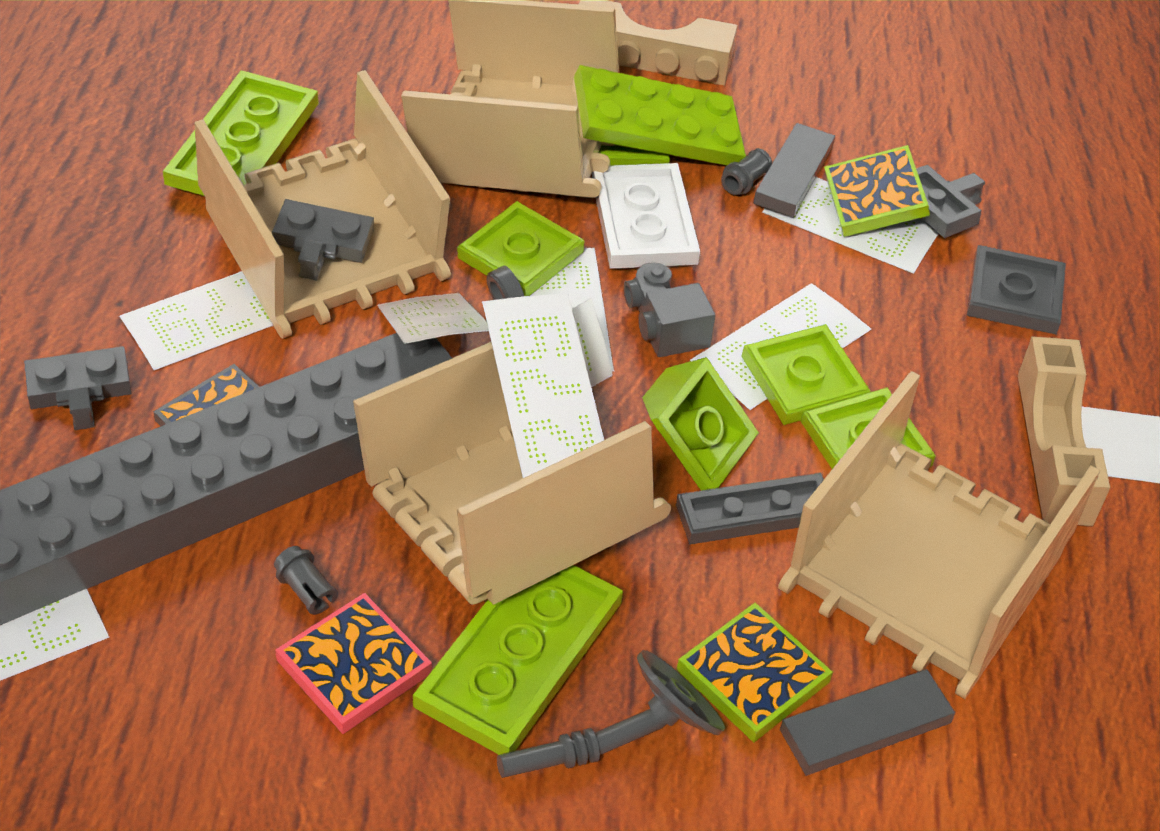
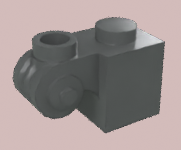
M656 262L642 265L637 270L636 277L633 280L624 282L626 303L629 308H638L640 312L639 328L641 335L645 341L650 340L657 357L710 348L715 313L700 283L670 288L671 270L667 266Z

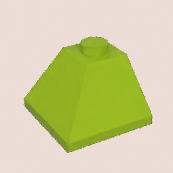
M707 357L666 368L642 397L651 421L701 491L718 488L759 433Z

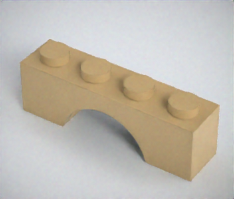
M580 0L579 5L615 7L618 62L620 66L725 86L733 58L738 25L697 18L694 22L682 28L670 30L653 29L631 20L623 11L621 3L608 0Z
M1031 337L1018 373V381L1042 518L1047 523L1053 521L1091 465L1099 469L1100 473L1077 525L1093 526L1110 490L1103 450L1087 448L1083 438L1081 412L1087 374L1080 341L1074 339Z

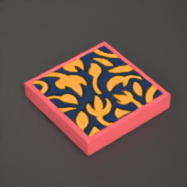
M366 593L355 598L275 650L278 663L342 734L421 682L432 671V662Z

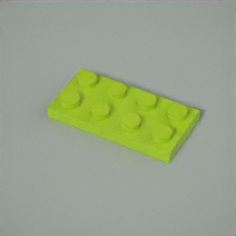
M579 65L574 75V83L583 138L722 165L739 162L746 157L732 96L686 87L680 84L656 81L641 76L637 77L612 72L602 68L598 69Z
M242 70L204 117V121L243 185L246 184L245 173L278 162L318 106V91ZM194 130L163 170L164 184L204 196L198 185Z
M572 565L494 605L487 600L413 694V707L498 755L516 751L622 603L623 590Z

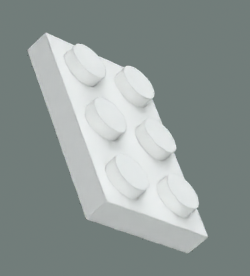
M678 163L609 166L608 170L604 173L592 172V178L600 181L602 185L600 194L595 198L610 269L635 268L654 262L665 266L698 265L700 249Z

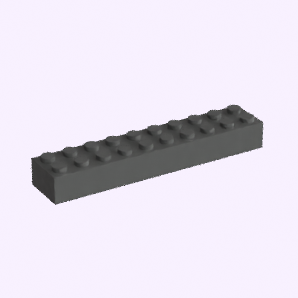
M394 333L0 490V625L363 471L364 464L353 401L452 359V357L437 338L404 344L399 335Z

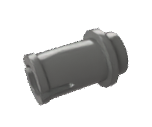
M756 148L749 152L741 161L731 162L724 168L721 177L725 190L733 195H742L749 192L753 187V182L768 172L772 165L771 157L763 149Z
M299 546L289 547L274 562L276 578L282 584H289L305 604L310 614L316 615L327 610L329 605L322 597L326 596L330 602L334 603L338 597V591L329 584L313 564L314 555L309 550L301 549Z

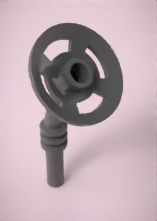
M642 650L637 655V660L645 680L654 693L653 698L648 702L650 709L597 732H594L592 728H587L583 730L582 734L580 731H574L570 736L568 734H561L557 742L497 755V766L502 778L564 764L569 769L575 766V762L579 766L586 765L587 760L590 763L598 762L600 755L660 730L666 724L673 726L679 719L690 726L714 735H720L725 730V725L709 702L681 674L655 654Z

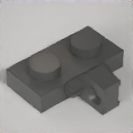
M928 164L916 169L930 212V216L922 217V219L941 236L946 238L979 224L982 210L976 204L982 200L981 194L983 185H985L984 180L975 173L950 182L946 181Z
M285 199L272 235L278 245L294 248V251L300 252L298 262H300L299 277L317 281L325 258L335 259L337 257L363 262L374 231V217Z
M124 346L24 361L30 408L37 409L69 405L70 414L73 417L74 430L95 427L92 402L104 400V398L132 394Z

